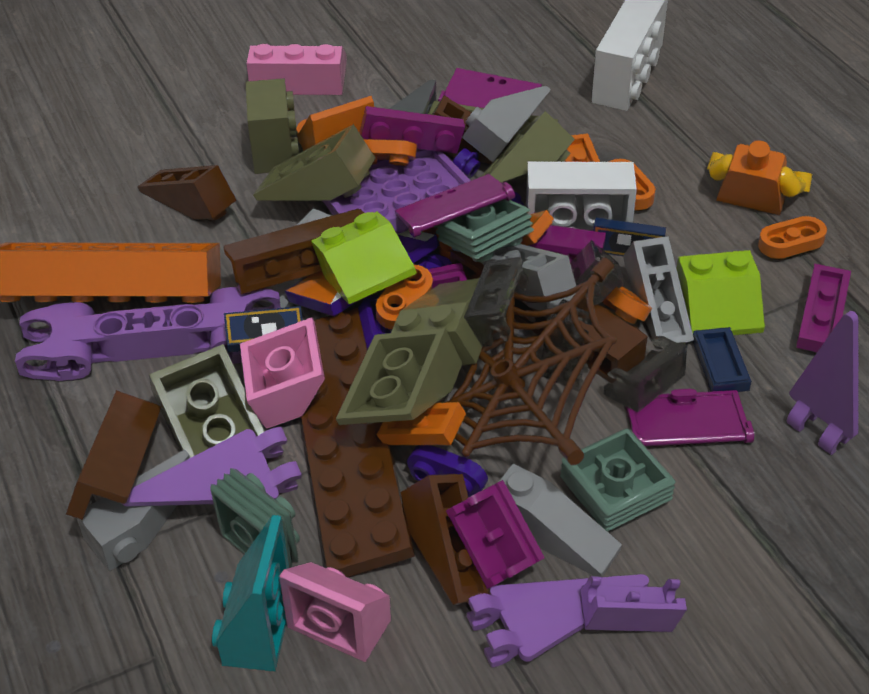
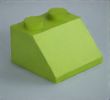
M378 211L363 213L357 216L354 222L343 227L329 228L322 232L320 237L311 240L325 279L348 304L417 274L391 222Z
M750 250L678 257L676 269L692 333L696 330L730 327L733 335L764 332L765 324L760 273Z

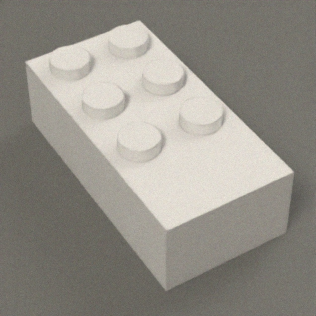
M668 0L624 1L596 49L591 103L628 111L633 99L638 100L642 89V82L647 83L651 66H656L658 62L660 48L663 44Z

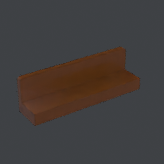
M355 209L224 245L225 255L232 262L238 291L240 294H245L322 272L311 240L320 237L322 232L329 228L343 227L354 222L355 218L364 212L361 209Z
M116 390L77 480L66 515L83 520L93 494L122 504L127 503L159 416L160 405Z

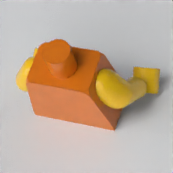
M754 141L750 146L739 144L736 146L733 155L712 152L707 166L712 179L717 181L723 179L716 201L776 215L781 214L786 197H794L803 191L809 193L813 175L806 172L792 171L791 168L787 167L786 156L783 153L771 151L769 145L764 141Z

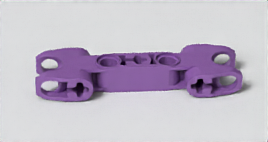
M228 287L214 291L210 296L208 304L173 305L111 311L103 314H94L93 309L89 305L81 302L60 303L35 309L21 316L19 325L23 338L43 343L23 348L16 354L15 363L21 376L32 379L64 381L84 378L91 371V363L118 362L189 355L205 352L224 344L228 353L224 313L281 308L279 292L262 288L240 294L237 287ZM260 300H267L273 303L265 308L253 307L254 303ZM33 322H43L49 328L35 329L30 324ZM241 351L228 353L233 364L242 363ZM28 360H47L46 364L39 367L26 363Z

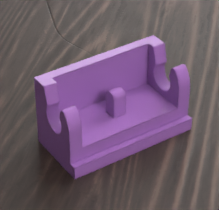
M590 576L586 584L582 585L580 589L585 630L673 632L687 611L685 598L675 599V592L680 586L679 579H668L663 587L600 585L601 577Z

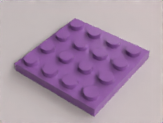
M417 149L416 159L409 160V165L398 166L389 164V160H377V164L371 165L369 168L370 174L361 181L362 187L355 194L347 198L340 195L332 200L322 201L332 215L355 209H361L364 213L378 211L391 222L396 233H403L408 230V227L396 216V209L471 180L443 152Z

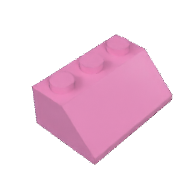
M268 44L250 46L246 63L249 81L285 78L286 91H293V95H342L347 56L342 46L328 44L320 46H301L298 44H291L289 46H270Z

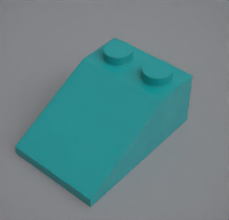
M272 515L237 564L233 582H226L223 592V607L225 608L223 619L215 621L212 633L213 647H218L222 666L276 671L287 625L279 579L283 570L289 568L282 516Z

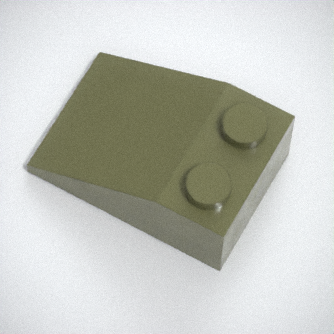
M545 111L518 133L482 176L490 174L502 184L507 182L512 187L527 182L528 161L564 162L570 155L567 148L575 139Z
M353 124L273 167L253 196L257 201L332 200L340 195L347 198L360 190L362 187L360 183L370 174L369 168L374 162L375 156Z
M505 275L439 284L400 311L391 333L446 328L462 361V365L476 364L506 286L507 278Z
M438 328L374 335L336 417L338 424L414 420L450 393L462 366V361L447 329Z
M224 344L149 374L151 390L158 405L161 406V412L180 450L183 451L185 449L189 453L190 458L246 429L253 430L256 437L264 432L257 415L247 402L246 391Z

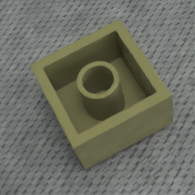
M285 78L245 82L247 122L255 174L270 173L273 167L299 154L293 91H286Z

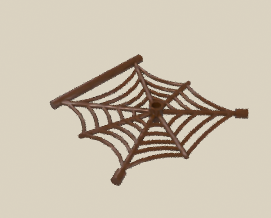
M603 257L590 271L591 277L586 282L567 291L548 296H526L515 292V288L509 286L507 292L501 296L499 304L506 300V307L497 311L492 321L505 314L506 321L490 329L486 338L504 329L505 336L483 345L478 358L485 365L480 377L472 388L465 392L477 370V363L471 364L463 384L451 399L446 401L459 402L462 407L472 408L482 414L478 423L467 416L464 417L462 422L474 429L468 440L458 433L454 438L464 446L462 450L464 457H469L475 449L495 444L533 442L557 446L559 452L570 465H577L583 460V451L570 439L586 392L611 346L617 342V338L614 335L610 336L599 324L593 303L595 284L603 282L614 269V264L609 259ZM575 294L570 301L541 311H524L515 307V299L527 303H546ZM586 294L589 318L594 329L602 337V339L597 341L585 332L578 320L576 306ZM514 313L522 317L532 318L558 313L555 318L532 324L514 322ZM569 314H571L572 323L577 332L588 344L580 346L567 331L563 321ZM545 328L539 336L528 338L514 337V329L536 330ZM558 328L564 339L574 349L562 352L554 346L550 336ZM505 343V348L493 357L486 353V351ZM513 343L522 345L531 344L529 347L524 348L513 347ZM545 343L555 356L541 361L537 358L536 352ZM601 349L579 390L564 434H562L557 427L566 400L591 353ZM513 354L521 355L520 358L515 363H513ZM581 356L566 383L551 421L542 411L546 399L567 363L571 359ZM531 359L533 364L524 367V365ZM558 364L536 404L532 397L537 383L549 367ZM491 368V374L494 379L483 384ZM536 372L526 392L524 390L525 380L523 377ZM497 388L493 395L486 393ZM445 396L436 403H441ZM474 398L488 400L489 403L484 408L477 403L469 402V400ZM509 399H521L525 404L495 410L499 402ZM531 411L538 419V421L529 419L503 420L488 424L491 418ZM516 426L546 429L553 437L510 435L478 441L484 432Z

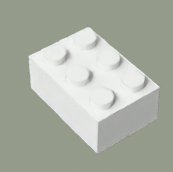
M528 161L526 207L530 211L527 214L530 215L547 210L554 218L551 225L590 231L594 229L596 217L633 223L637 192L634 162Z

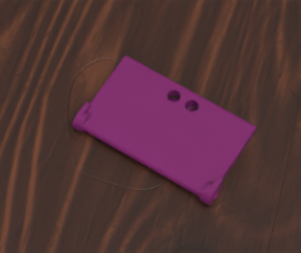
M456 68L446 90H442L438 101H441L442 97L446 96L460 105L485 108L492 99L542 87V84Z
M487 174L396 209L395 214L408 227L409 233L413 237L421 235L422 231L503 199L507 201L514 199L515 193L510 184L507 182L502 184L493 176Z
M675 389L671 391V394L625 396L624 398L631 431L645 446L731 441L754 442L753 426L751 421L746 419L737 390L697 392L695 389Z

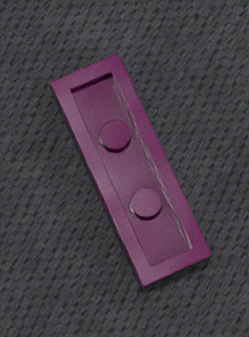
M366 106L359 133L363 139L408 141L417 144V149L457 154L465 124L464 119Z
M814 264L796 348L818 352L843 316L851 271Z

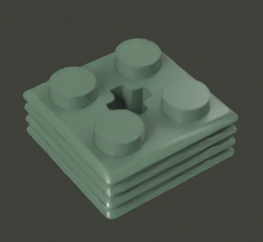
M506 199L434 226L438 229L435 232L439 235L437 240L447 244L454 251H460L472 257V260L475 262H484L494 256L493 252L503 247L519 245L523 241V237L532 233L534 228L530 227L533 222L529 221L532 216L527 214L530 209Z
M628 428L581 449L584 453V458L577 465H570L564 457L562 458L563 463L561 464L560 477L596 522L606 531H610L673 499L675 479Z
M230 468V474L224 473V479H217V485L211 484L210 491L221 535L245 554L272 515L282 516L289 568L292 567V562H298L296 544L300 541V537L293 528L292 523L296 513L285 498L278 496L274 499L266 493L264 485L254 474L248 473L245 476L233 468Z

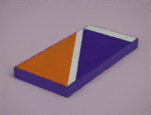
M409 229L403 233H397L413 264L440 246L436 234L422 231L420 236L413 237L409 233ZM323 272L311 274L285 291L289 302L334 317L354 304H348L325 279Z

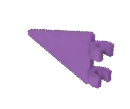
M849 311L842 316L789 392L791 398L796 401V404L787 417V424L800 432L804 429L807 419L813 422L819 417L826 422L828 427L820 437L818 446L830 455L836 452L839 442L846 444L858 434V315L854 311Z
M282 427L271 428L257 437L253 430L246 429L133 487L127 503L122 505L129 507L214 504L210 491L211 484L217 485V479H224V473L230 474V468L237 469L245 476L248 473L254 474L264 485L266 493L276 499L279 493L296 490L298 487L296 480L301 479L302 474L296 461L282 464L272 471L268 467L265 458H274L282 455L283 449L281 445L287 443Z
M643 574L601 577L600 585L648 587L649 578ZM588 578L494 585L490 588V594L483 593L470 597L468 603L472 611L467 612L466 617L473 631L484 629L499 618L505 629L495 630L486 635V640L490 647L484 648V654L490 666L497 667L503 665L517 654H519L521 660L529 662L583 629L585 623L580 589L582 585L586 584Z

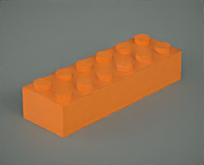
M6 242L0 244V302L20 301L21 296H34L36 302L57 301V296H71L72 302L94 301V296H108L109 302L131 301V296H145V302L155 303L168 301V296H182V302L196 303L203 302L204 297L210 296L221 286L220 243Z

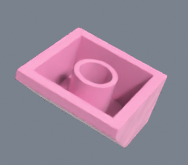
M312 317L240 344L247 402L266 429L303 416L325 380L315 321Z
M312 562L284 569L279 579L287 628L366 662L391 621L389 595L385 594L375 585H364L345 577L342 572L335 568H324Z

